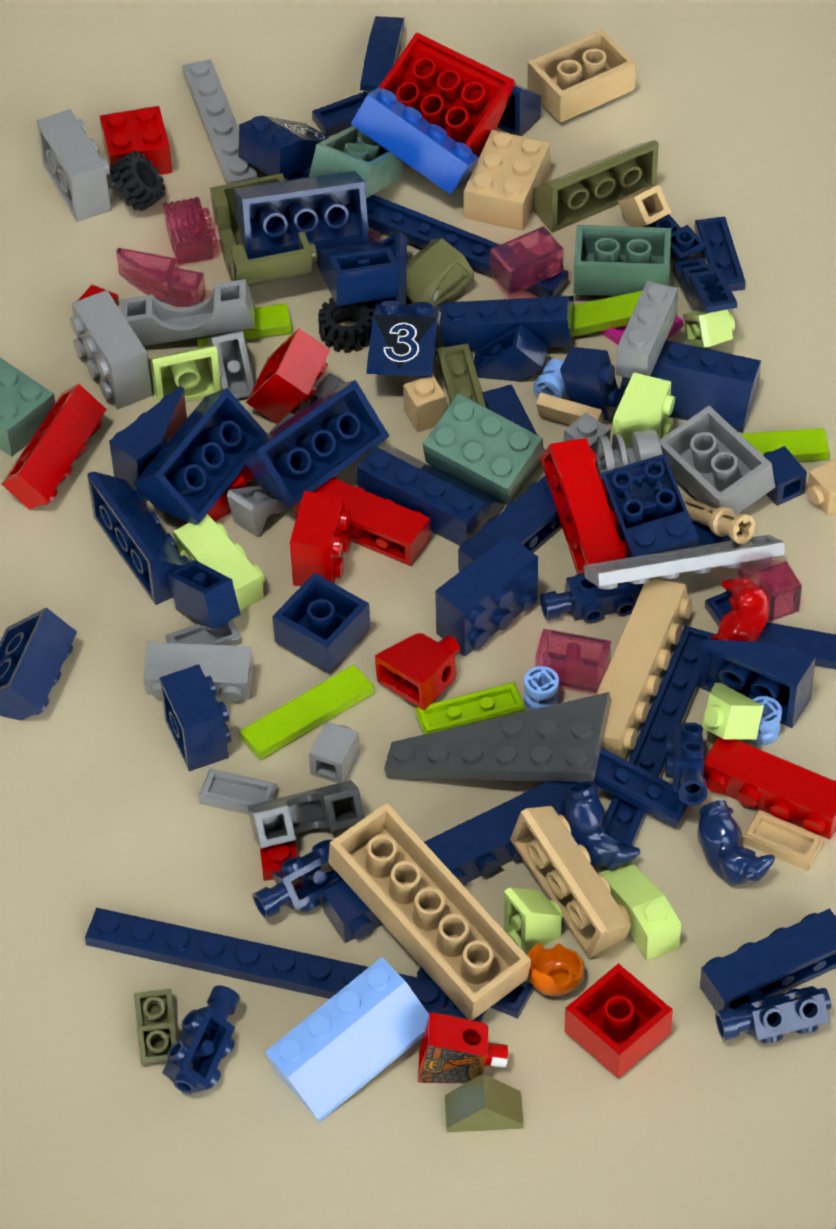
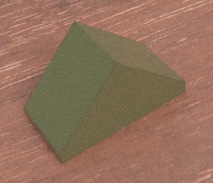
M481 1074L445 1095L447 1133L523 1128L521 1091L487 1075Z

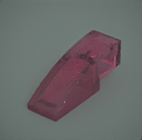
M123 248L117 249L119 274L147 295L152 294L159 301L175 307H191L204 301L206 296L204 273L180 269L177 258Z

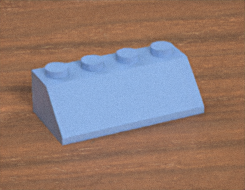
M381 957L266 1050L265 1054L273 1071L320 1122L423 1037L429 1013L406 981Z

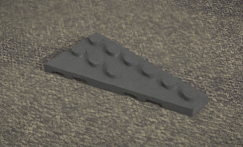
M606 692L391 742L384 767L387 778L594 782L611 706L610 694Z

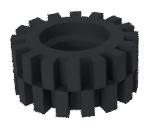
M131 151L111 166L110 174L112 176H110V181L115 183L113 188L115 191L118 190L120 192L118 196L121 200L123 198L126 199V205H132L136 211L138 209L139 211H144L163 198L166 187L162 184L164 181L163 177L158 175L159 169L157 167L154 169L152 166L153 162L150 159L147 161L146 155L143 153L139 154L138 151Z
M333 297L329 298V304L324 302L322 309H319L318 322L320 339L322 342L325 341V346L330 348L334 345V351L337 352L344 348V353H350V348H354L355 352L360 351L361 344L365 348L369 346L374 313L371 302L337 306ZM342 321L357 322L356 324L351 326H342L338 324Z

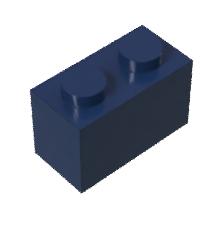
M571 347L560 368L569 401L601 409L604 420H610L615 408H618L621 402L622 393L617 386L615 367L611 364L608 350Z
M196 560L167 574L176 610L212 629L223 627L230 620L241 615L231 578Z

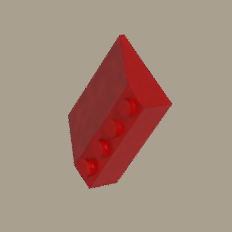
M416 32L379 88L391 91L403 105L418 110L423 119L430 124L442 127L447 132V136L456 142L466 144L471 148L474 155L480 157L491 131H496L516 82L514 79Z

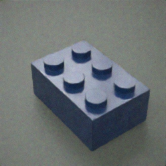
M508 534L435 590L436 634L442 639L448 635L455 638L460 646V653L464 656H467L474 649L484 646L488 638L497 631L507 628L516 616L523 611L530 610L538 600V556Z

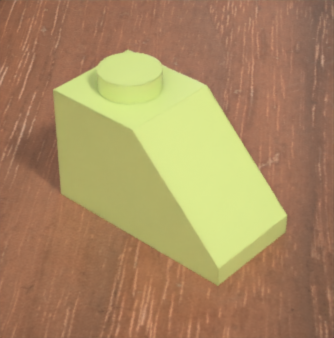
M728 309L710 313L698 310L683 314L688 345L706 348L733 339L732 331L735 330V321L732 312H728Z
M715 683L709 694L702 727L722 739L756 740L764 706L722 683Z
M513 887L504 890V931L526 955L536 944L541 943L543 947L561 936L563 914L554 900L549 901L540 890Z

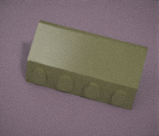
M656 140L637 144L534 187V213L553 233L619 205V200L642 188L657 185L659 143Z

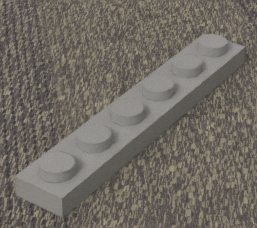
M211 59L182 65L184 78L225 183L231 184L258 178L254 166L238 157L239 129Z
M768 534L752 537L745 544L726 541L584 565L585 579L597 585L599 589H614L618 587V583L644 584L649 582V578L659 576L664 579H674L680 577V573L688 571L702 574L710 572L712 567L738 568L742 566V562L748 561L768 563L772 561V557L785 555V545L783 541Z

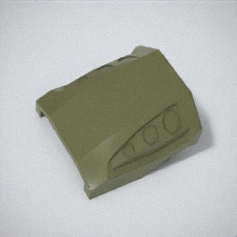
M443 238L430 240L426 247L406 262V300L412 305L416 302H428L432 306H440L441 312L442 303L453 302L474 281V271L464 255Z

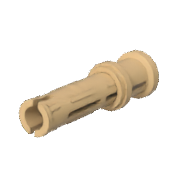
M682 495L691 520L710 527L714 535L720 537L729 536L733 542L738 544H745L752 538L755 531V521L750 515H737L731 508L725 506L713 508Z

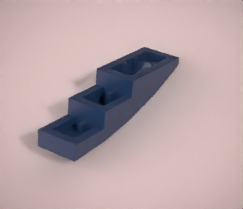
M375 16L365 55L360 90L373 91L378 88L396 63L401 51V37L404 31L405 18Z
M704 258L673 263L675 278L686 296L699 310L710 313L737 308V301L721 270H715L712 263L706 264Z

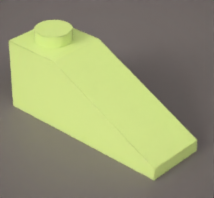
M632 861L623 866L598 873V875H603L609 883L610 894L616 903L623 905L629 913L632 926L629 932L646 961L680 948V920L665 895Z

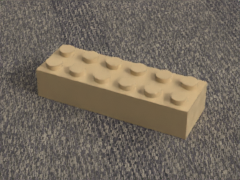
M388 802L330 842L328 863L468 1020H474L528 979L531 959Z

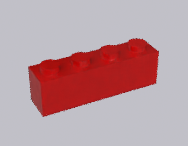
M80 384L61 393L1 485L29 510L41 504L44 506L48 505L58 494L56 490L58 484L71 474L73 470L71 464L86 451L88 447L86 441L101 428L102 422L100 420L107 409Z
M587 438L550 444L541 455L540 460L577 574L584 573V565L626 558V546L619 538L616 529L617 521L613 510L609 508L606 490L596 468V455L593 449H590Z
M332 477L313 491L344 496L345 510L350 511L349 526L346 532L351 533V542L401 563L412 566L431 540L430 517L425 516L419 511L405 508L390 499L381 498L365 491L363 488L354 487L342 482L335 477ZM301 501L294 505L295 518H297Z
M717 738L704 759L703 777L710 791L724 794L738 800L747 807L757 808L814 834L831 839L836 831V781L736 739Z

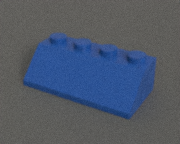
M379 87L367 95L351 122L352 126L450 195L469 180L479 158L472 153L469 146L462 142L454 141L447 136V132L442 127L430 124L422 118L418 110L409 106L406 107L397 100V97L391 91Z

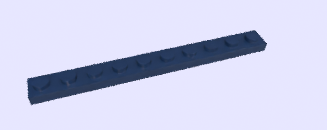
M310 169L290 176L287 181L308 178ZM376 195L366 198L368 227L391 236L401 232L407 237L408 243L421 248L426 247L432 239L443 238L464 255L471 268L544 297L556 296L568 281V271Z
M97 907L85 935L87 946L327 999L332 998L368 968L363 965ZM399 974L428 1013L443 1014L449 997L434 981Z

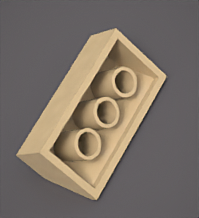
M552 806L526 808L521 811L510 840L549 900H554L560 907L563 921L588 959L626 939L632 927L629 913L623 905L616 903L610 894L609 883L603 875H598L590 864L591 858L586 848L581 844L578 845L572 837L571 828L563 815H558Z

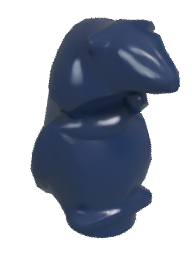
M582 781L573 784L567 789V794L562 799L561 814L568 821L571 835L576 843L583 845L588 851L591 858L590 864L592 866H607L609 869H614L635 859L640 854L639 848L624 845L618 838L605 831V824L603 823L604 807L598 798L599 790L595 782Z
M725 800L714 801L699 810L701 818L698 824L697 836L710 868L720 878L734 886L759 881L773 865L774 855L757 857L755 856V851L743 847L741 843V829L731 816L734 813L733 809L728 807Z

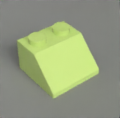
M207 346L148 359L150 380L157 403L179 386L184 388L185 402L204 399V397L221 390L216 346Z
M633 372L613 418L612 441L614 434H621L627 448L630 447L632 432L654 429L660 440L672 431L674 419L669 418L674 408L675 397L671 396L670 381Z

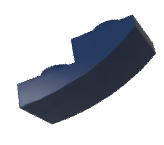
M669 214L647 226H642L671 228L670 257L677 261H683L706 249V244L688 225L681 228Z

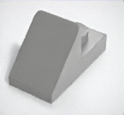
M261 485L231 489L227 494L234 522L256 537L261 535L268 516L287 512L289 509L288 506Z

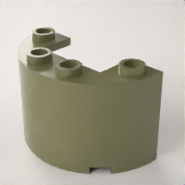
M283 173L210 188L215 224L218 225V233L220 235L219 242L231 281L246 279L247 285L252 286L306 275L312 271V262L318 261L314 243L309 244L305 232L298 233L300 250L249 260L247 258L236 219L234 188L285 181Z

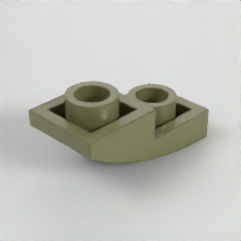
M171 989L134 993L141 1065L167 1062L168 1051L177 1042Z

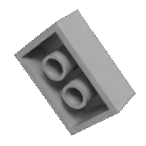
M68 109L36 120L43 166L76 222L111 211L109 198L113 197V192L106 176L110 174L109 165L105 157L100 158L98 155L95 140L87 137V131L82 119L77 120L72 110Z
M106 290L72 303L74 317L70 318V323L77 336V339L73 340L75 350L80 358L84 357L86 359V365L93 379L98 378L100 381L99 385L106 400L111 399L118 410L151 397L152 388L147 351L109 292Z
M707 406L659 440L662 454L666 455L674 478L699 502L713 508L725 506L731 508L735 514H738L775 488L772 463L710 406Z

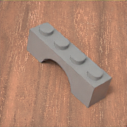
M246 279L214 284L213 292L209 298L191 307L170 306L159 301L152 294L121 299V312L143 346L255 328V305Z

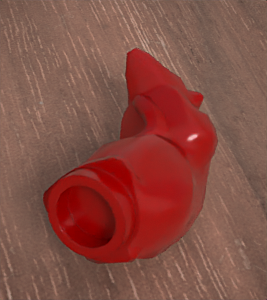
M747 577L723 581L721 586L732 594L729 597L732 611L723 616L717 635H711V640L757 642L769 615V600L766 591L755 585Z

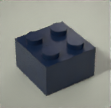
M313 573L272 616L274 641L328 673L337 666L371 629L369 603L316 573Z
M199 664L159 677L165 721L188 771L190 772L229 758L227 744L231 743L232 740L225 723L229 721V715L224 702H217L215 698L217 691L210 675L205 677Z

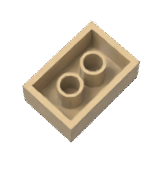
M601 29L528 61L527 89L540 95L541 104L562 123L635 90L636 62Z
M492 130L464 189V218L523 231L533 209V188L543 184L550 171V142Z

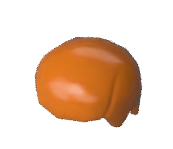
M538 943L527 953V956L531 959L528 978L534 988L542 994L550 996L568 994L577 989L584 979V962L575 951L564 948L560 943H557L551 949H544L541 943Z

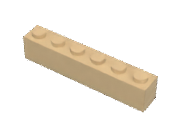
M649 578V582L644 583L596 693L598 695L609 692L611 698V706L601 748L624 760L629 749L633 750L635 748L640 723H645L648 716L649 701L652 696L655 697L658 693L660 675L663 670L666 671L669 667L671 649L673 645H677L680 641L681 626L684 619H689L691 615L692 600L688 599L686 584Z

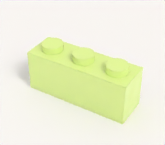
M206 514L199 524L187 523L173 531L177 552L180 556L185 555L190 562L196 560L232 579L240 611L264 598L263 583L265 582L263 572L256 564L252 565L247 560L244 550L238 543L233 544L221 523H215Z

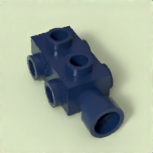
M584 573L566 578L565 592L557 594L556 591H550L540 594L542 613L546 620L560 618L562 613L571 612L575 621L584 619L587 623L596 622L603 615L615 612L619 616H627L632 613L644 584L623 582L618 583V587L614 589H599L597 585L585 579Z
M697 723L673 724L672 738L666 737L665 776L666 778H672L673 792H678V796L683 803L698 805L707 797V782L703 777V727Z
M331 839L317 843L312 847L313 851L303 857L297 856L284 861L281 864V869L272 873L276 885L270 889L264 887L252 894L258 911L265 919L280 913V908L285 905L294 910L300 909L301 912L310 911L320 905L319 898L322 897V891L344 881L330 864L324 870L321 868L322 864L328 862ZM298 878L297 884L293 886L291 881Z
M222 985L214 986L207 1000L208 1006L190 1011L183 1019L181 1025L183 1029L177 1042L168 1051V1061L162 1072L174 1082L173 1084L178 1090L188 1094L211 1089L220 1079L221 1072L217 1069L220 1060L226 1057L235 1045V1041L231 1038L235 1027L227 1021L229 1015L235 1013L240 1002V996L233 989Z
M814 986L802 989L795 988L786 993L766 998H755L751 1002L743 1003L742 1009L733 1010L730 1007L716 1011L715 1019L723 1041L739 1037L741 1032L747 1031L756 1040H761L762 1043H771L781 1040L783 1038L782 1034L793 1031L799 1034L811 1033L819 1029L818 1025L828 1023L827 1010L831 1009V1000L825 987L820 989ZM797 995H801V996H802V997L793 999V998H794L795 996H797ZM766 1004V1006L758 1008L760 1005Z

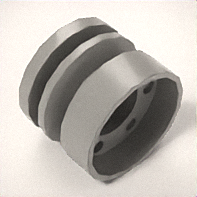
M654 429L632 432L630 447L627 448L621 434L613 435L612 447L608 436H597L596 468L600 479H602L601 473L662 455L659 437Z

